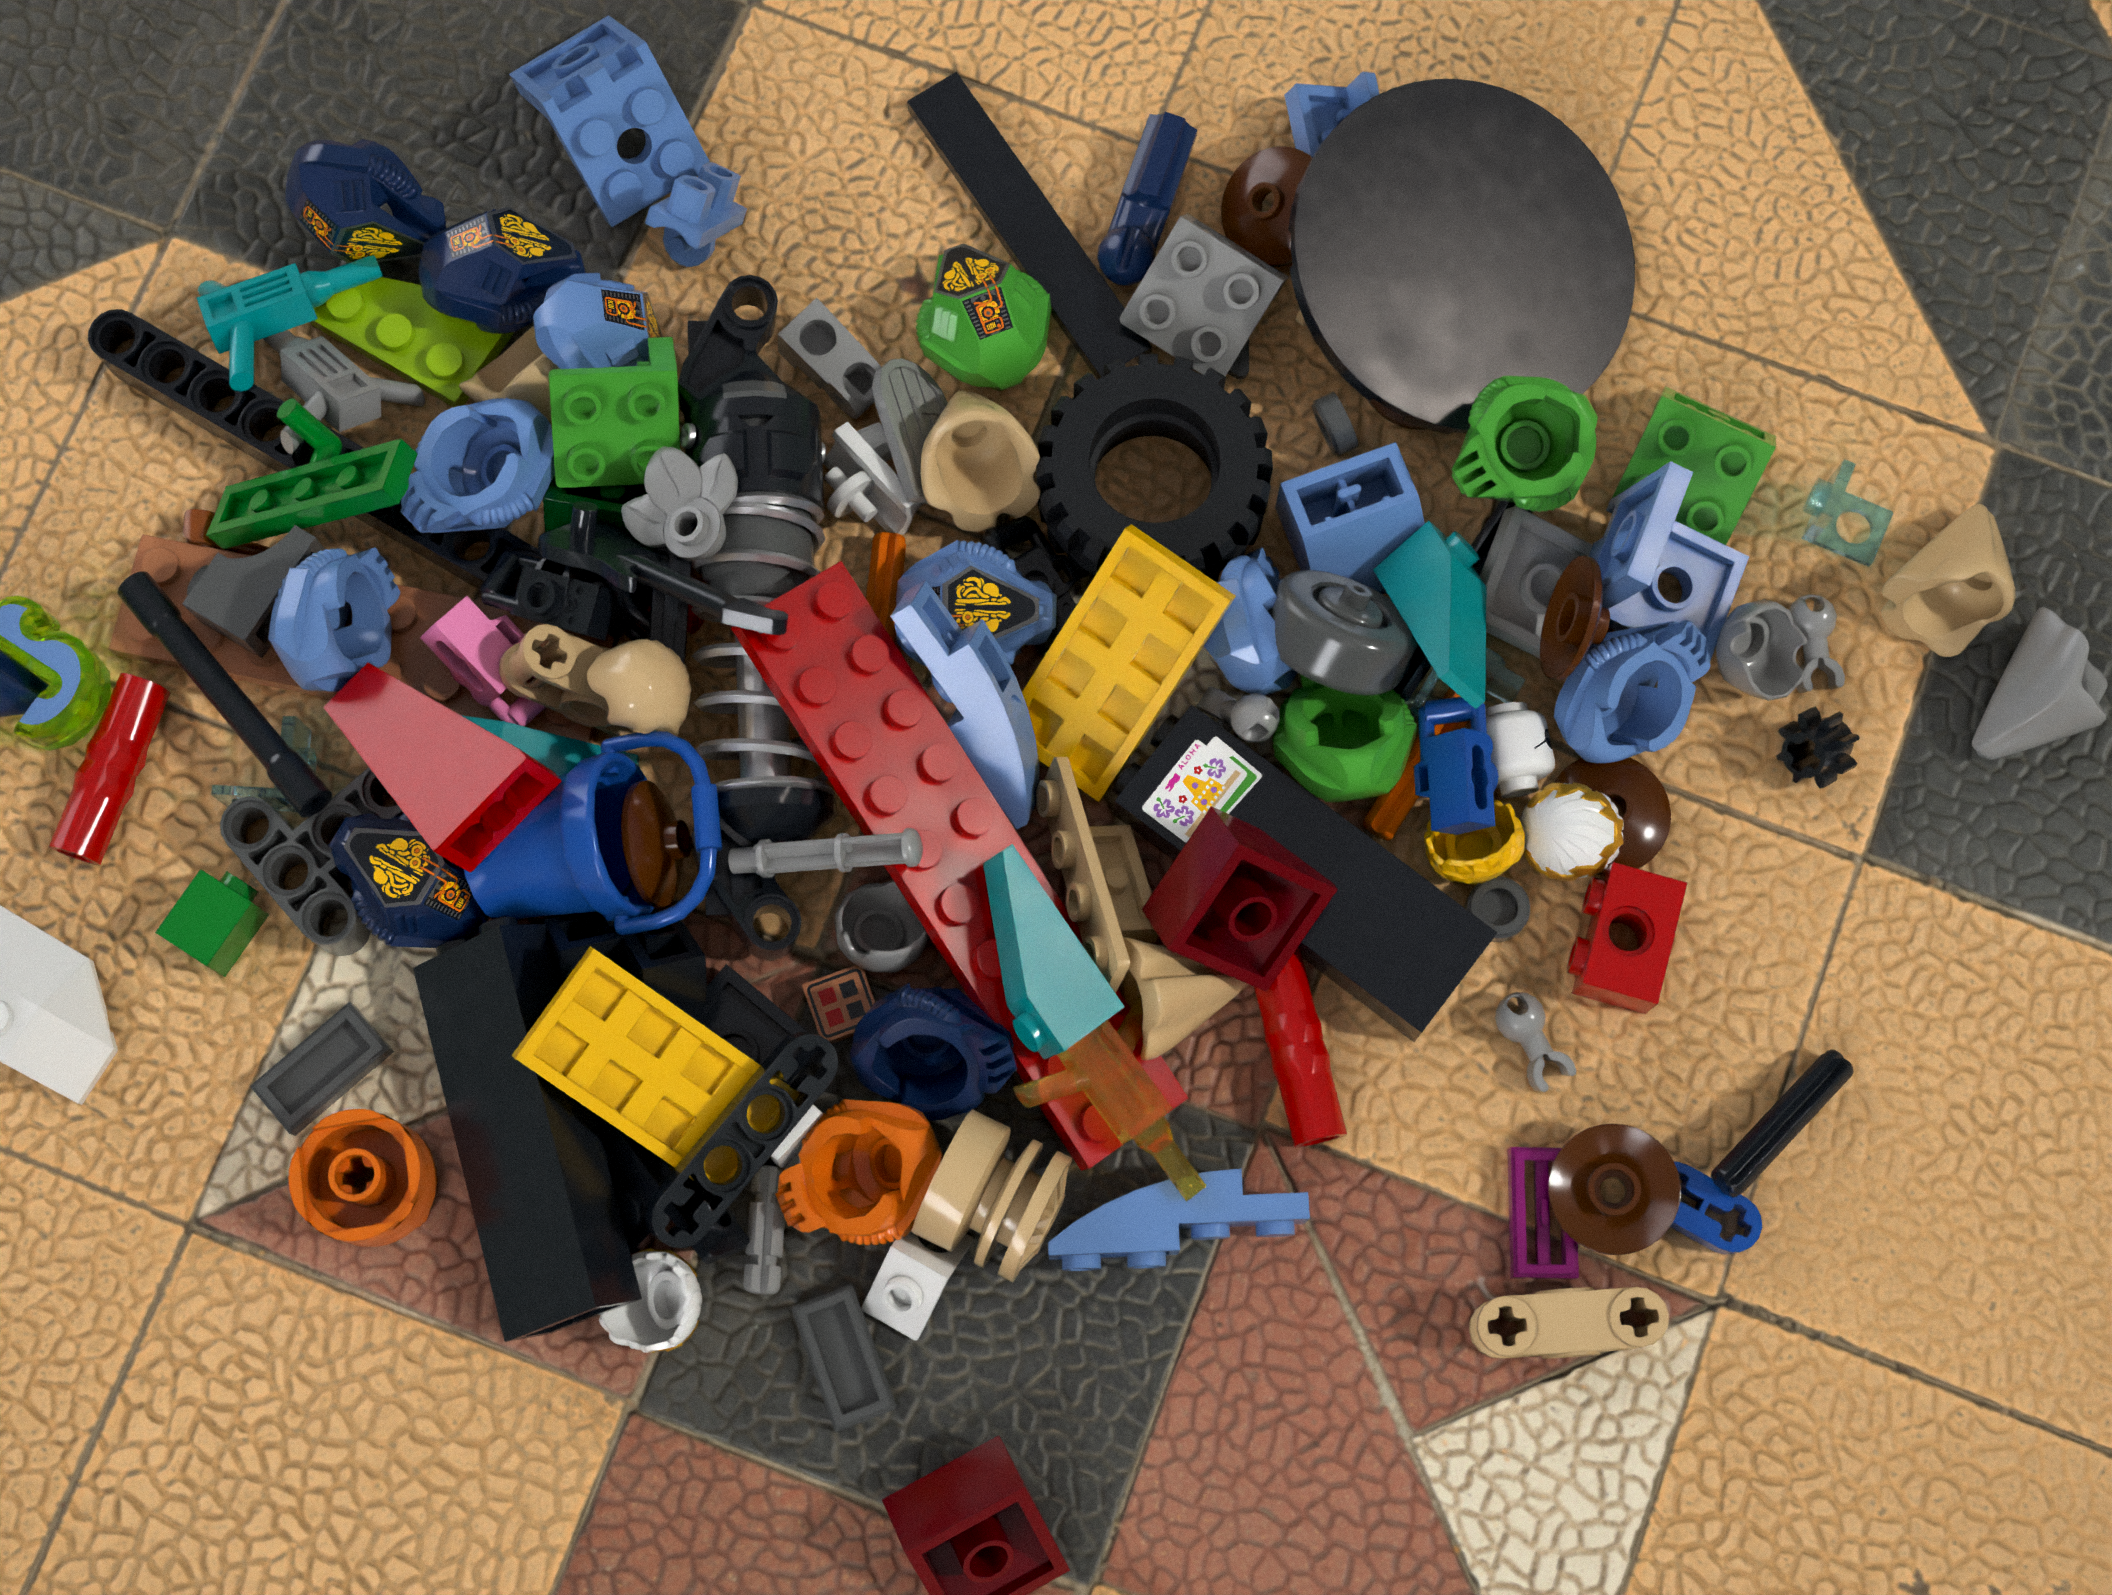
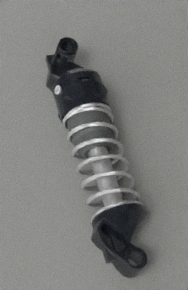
M746 275L737 277L728 284L708 321H688V357L683 362L678 380L679 409L684 415L685 423L680 432V443L685 448V454L693 459L699 468L714 456L722 453L727 454L735 467L738 477L736 497L723 514L726 525V538L723 546L710 558L692 561L691 566L699 574H702V579L706 584L738 599L746 598L764 606L821 573L814 567V554L825 541L823 530L818 524L825 517L823 514V462L826 457V447L821 440V415L817 404L783 382L758 356L763 346L768 343L774 334L778 299L776 291L768 281L758 276ZM751 305L760 309L764 316L757 320H744L737 316L734 310L740 306ZM697 520L694 521V528H695V529H696V527H697ZM694 606L690 609L701 620L719 622L718 617ZM735 636L736 643H719L703 646L692 655L702 666L736 668L737 690L705 693L694 702L703 712L738 714L739 738L705 741L695 749L705 759L740 760V778L715 783L718 793L722 850L717 851L715 876L705 895L706 918H727L750 954L761 960L773 961L789 954L795 946L802 922L799 909L776 882L775 876L777 873L772 878H762L756 872L733 874L728 863L729 851L732 848L754 847L762 839H770L773 843L811 840L837 816V805L834 798L836 793L826 783L828 778L823 771L814 778L791 776L790 755L815 763L817 761L801 737L790 739L788 716ZM693 829L691 852L699 872L701 853L696 851L695 832ZM767 913L777 914L787 923L789 933L780 941H765L754 931L753 923L755 919Z

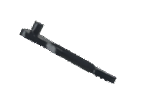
M586 501L573 503L571 524L547 531L539 537L538 553L542 557L599 574L624 591L636 592L638 581L718 617L720 623L772 635L785 634L787 631V613L766 608L746 598L738 599L667 567V552L645 547L634 542L617 527L606 522L597 521L598 506L594 503Z

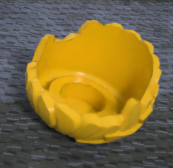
M1494 801L1495 826L1459 835L1431 831V819H1429L1426 827L1427 831L1424 833V843L1429 863L1434 872L1452 883L1478 884L1498 877L1518 862L1524 853L1525 833L1521 821L1515 816V811L1511 804L1508 803L1503 806L1501 801Z

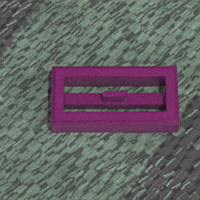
M1510 1147L1507 1149L1510 1279L1556 1278L1575 1280L1579 1278L1578 1243L1570 1238L1562 1228V1265L1551 1264L1548 1162H1554L1562 1148ZM1525 1161H1533L1536 1264H1527Z

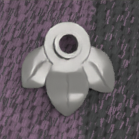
M660 447L650 458L646 466L644 486L647 494L634 498L622 506L621 512L624 524L632 536L646 547L667 546L673 554L687 561L710 558L721 549L726 538V525L723 514L737 494L738 477L735 467L729 456L725 453L714 456L699 468L693 459L683 451L674 447ZM697 520L696 529L693 533L687 535L689 527Z

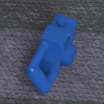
M1462 697L1426 701L1425 705L1418 710L1421 762L1414 766L1415 795L1430 799L1431 831L1459 835L1495 826L1493 792L1497 787L1499 775L1496 766L1491 762L1493 742L1487 734L1485 704L1482 703L1475 709ZM1470 721L1471 729L1461 728L1435 735L1434 725Z

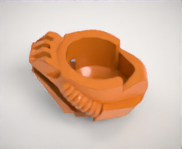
M843 1099L839 1104H834L832 1108H828L826 1113H823V1116L805 1135L806 1138L802 1139V1149L798 1154L800 1163L783 1170L779 1175L778 1191L775 1195L788 1226H793L798 1231L805 1233L819 1228H826L830 1233L837 1234L841 1241L845 1242L848 1240L849 1243L853 1244L856 1242L858 1245L864 1244L869 1246L872 1244L877 1246L879 1243L885 1245L887 1241L892 1243L894 1239L906 1238L913 1228L924 1196L944 1156L931 1124L923 1112L905 1104Z

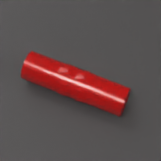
M120 673L99 726L87 743L85 759L75 772L73 789L49 848L79 861L98 866L101 865L122 811L134 793L136 778L145 766L148 747L171 693L168 689L147 679L132 674Z
M1297 948L1267 992L1256 987L1254 989L1263 1021L1265 1041L1271 1053L1273 1072L1279 1085L1295 1148H1300L1344 1137L1347 1131L1331 1072L1329 1053L1323 1041L1321 1022L1315 1010L1301 952Z

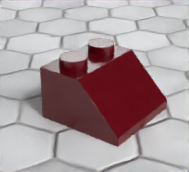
M1211 806L1141 910L1168 950L1267 992L1338 889L1330 880L1263 830Z
M1000 1435L882 1499L904 1553L929 1595H1027L1070 1571Z

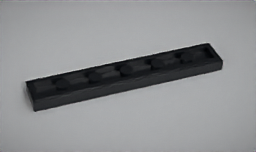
M958 73L951 74L908 100L909 113L1020 271L1033 277L1034 280L1043 286L1047 294L1050 293L1051 315L1098 380L1104 376L1105 363L1122 358L1125 366L1129 367L1139 363V354H1152V346L1147 339L1121 324L1120 316L1125 308Z

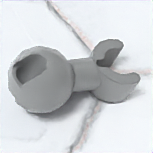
M1808 594L1801 596L1792 603L1789 609L1793 616V623L1797 625L1807 639V643L1803 645L1805 663L1800 667L1805 671V677L1797 686V690L1799 693H1806L1813 689L1811 675L1817 667L1827 674L1828 687L1831 690L1841 688L1844 685L1845 675L1838 662L1830 658L1827 637L1832 633L1836 625L1837 614L1833 604L1819 595ZM1806 599L1814 601L1813 611L1808 608L1805 602Z
M1208 687L1196 705V708L1201 712L1208 713L1219 719L1217 724L1230 732L1233 728L1236 735L1247 742L1257 743L1268 740L1277 731L1280 722L1278 707L1269 697L1260 693L1245 695L1236 701L1227 693L1214 687Z
M1515 992L1507 995L1500 1001L1496 1009V1024L1498 1030L1505 1038L1521 1043L1530 1060L1527 1066V1078L1531 1087L1535 1091L1546 1092L1549 1086L1542 1076L1545 1066L1543 1058L1547 1061L1555 1062L1559 1066L1562 1075L1565 1076L1576 1075V1068L1568 1055L1553 1051L1542 1031L1546 1018L1543 1005L1536 997L1528 993ZM1513 997L1517 999L1518 1004L1515 1013L1507 1006L1508 1001Z

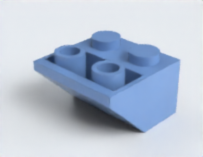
M1396 442L1281 482L1275 505L1301 571L1316 570L1338 574L1367 585L1381 594L1387 592L1373 569L1425 524L1419 495Z

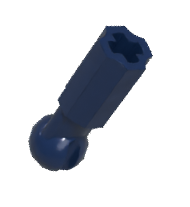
M1168 112L1158 115L1149 114L1109 230L1098 246L1097 259L1099 266L1106 278L1113 283L1131 286L1142 281L1156 257L1157 246L1197 137V129L1189 125L1183 117Z

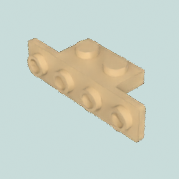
M1054 757L1045 779L1039 781L1037 786V810L1042 818H1046L1052 836V861L1057 869L1062 870L1067 887L1066 907L1071 921L1077 922L1083 947L1116 993L1130 967V959L1123 937L1147 943H1155L1158 938V934L1141 910L1152 894L1131 826H1089L1068 757Z

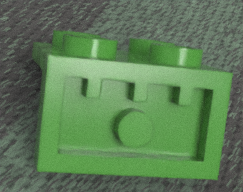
M673 337L647 338L648 361H637V366L553 369L549 372L555 482L559 488L644 484L646 466L656 450L663 446L674 447L680 450L678 376Z
M1665 386L1654 407L1652 417L1612 498L1671 461L1693 472L1675 521L1726 545L1776 448V436Z

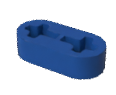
M1674 1162L1679 1178L1682 1180L1681 1193L1697 1202V1204L1692 1208L1680 1202L1677 1215L1670 1227L1706 1248L1723 1255L1736 1254L1752 1247L1759 1239L1762 1230L1761 1215L1756 1205L1741 1194L1734 1198L1727 1196L1713 1183L1709 1176L1687 1164ZM1708 1208L1721 1215L1730 1212L1732 1209L1738 1211L1740 1214L1737 1217V1224L1745 1229L1743 1236L1736 1234L1726 1240L1722 1239L1719 1236L1722 1231V1225L1705 1215L1706 1209Z

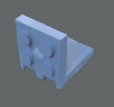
M609 15L509 74L520 95L549 120L602 216L611 227L672 192L676 178L684 174L697 177L701 166L710 162L647 43ZM631 128L642 129L646 140L642 152L634 158L626 159L620 157L617 151V141L620 135Z
M1670 461L1610 500L1606 511L1612 513L1603 538L1593 543L1588 557L1594 558L1600 567L1603 586L1602 607L1608 608L1610 611L1608 628L1618 631L1671 621L1679 623L1689 620L1707 638L1706 646L1711 661L1721 628L1726 621L1749 556L1675 521L1693 472ZM1661 572L1672 574L1680 582L1682 596L1678 603L1669 602L1660 594L1658 578Z

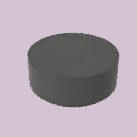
M1335 392L1314 400L1312 410L1315 419L1332 453L1340 456L1359 447L1351 421Z
M1500 876L1485 883H1478L1468 895L1464 907L1498 932L1491 942H1504L1515 937L1526 925L1530 915V901L1525 890L1517 882Z

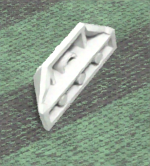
M0 905V1062L82 1105L118 1051L114 1034L110 1031L106 1005L94 961Z

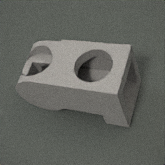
M816 298L778 333V352L794 368L798 367L820 389L823 388L841 410L851 418L857 419L874 403L872 383L874 373L881 366L822 302Z

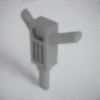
M285 330L263 338L266 343L279 353L281 380L306 402L303 406L319 421L324 418L338 432L381 418V401L423 407L425 404L423 392L418 385L369 377L323 336L308 340L294 336L289 330ZM287 425L280 433L281 443L289 454H292L304 441Z

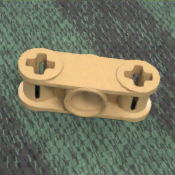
M544 624L537 625L529 630L520 643L510 647L501 657L499 662L501 680L507 689L518 697L529 699L563 714L575 723L594 727L615 737L636 733L632 728L612 725L608 722L609 707L606 699L594 692L588 684V669L593 664L595 658L610 650L609 648L596 646L563 631L557 626ZM545 640H549V642L545 646H539ZM532 676L536 677L530 683H526Z
M1592 1287L1544 1290L1535 1292V1294L1502 1296L1484 1302L1475 1309L1470 1318L1469 1334L1472 1343L1479 1352L1491 1358L1504 1359L1542 1356V1359L1592 1356L1600 1355L1601 1352L1632 1350L1655 1344L1664 1336L1668 1328L1669 1313L1665 1302L1660 1296L1648 1288L1630 1287L1594 1290ZM1631 1305L1634 1312L1644 1313L1646 1317V1325L1637 1327L1635 1333L1632 1326L1621 1325L1620 1313L1630 1310ZM1499 1310H1502L1505 1321H1515L1517 1326V1333L1506 1337V1346L1503 1345L1499 1334H1490L1488 1330V1322L1499 1318Z

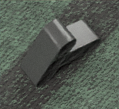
M369 767L332 797L324 809L308 817L296 828L263 799L252 796L240 798L232 802L223 812L220 821L221 835L226 844L300 931L329 954L337 956L352 955L361 950L367 943L371 930L366 928L367 924L362 923V918L358 917V911L354 909L355 904L351 901L352 894L344 886L351 879L348 875L339 871L335 865L329 844L346 817L375 814L382 819H391L403 813L398 805L392 807L382 806V797L386 789ZM267 818L269 821L267 834L262 840L247 844L246 833L251 824L259 819ZM298 864H307L308 875L305 882L296 889L286 890L284 880L288 871ZM346 909L348 921L345 928L335 936L326 937L323 931L325 919L336 910Z

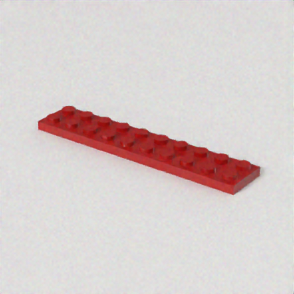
M840 561L764 605L766 608L780 610L788 614L787 631L785 634L759 633L758 631L746 630L736 626L731 627V630L864 836L903 833L906 828H914L919 833L923 843V855L917 866L908 867L906 864L884 865V867L968 997L995 1023L1001 1024L1011 1033L1014 1043L1012 1050L1017 1064V1073L1081 1171L1090 1169L1186 1101L1188 1097L1161 1055L1152 1060L1144 1061L1141 1059V1049L1143 1046L1142 1025L1119 990H1117L1116 995L1125 1007L1062 1053L1044 1060L1038 1051L1033 1052L1029 1050L1017 1036L1013 1027L1015 1017L1006 1005L983 863L1013 844L1083 945L1079 928L1069 918L1067 909L846 567Z

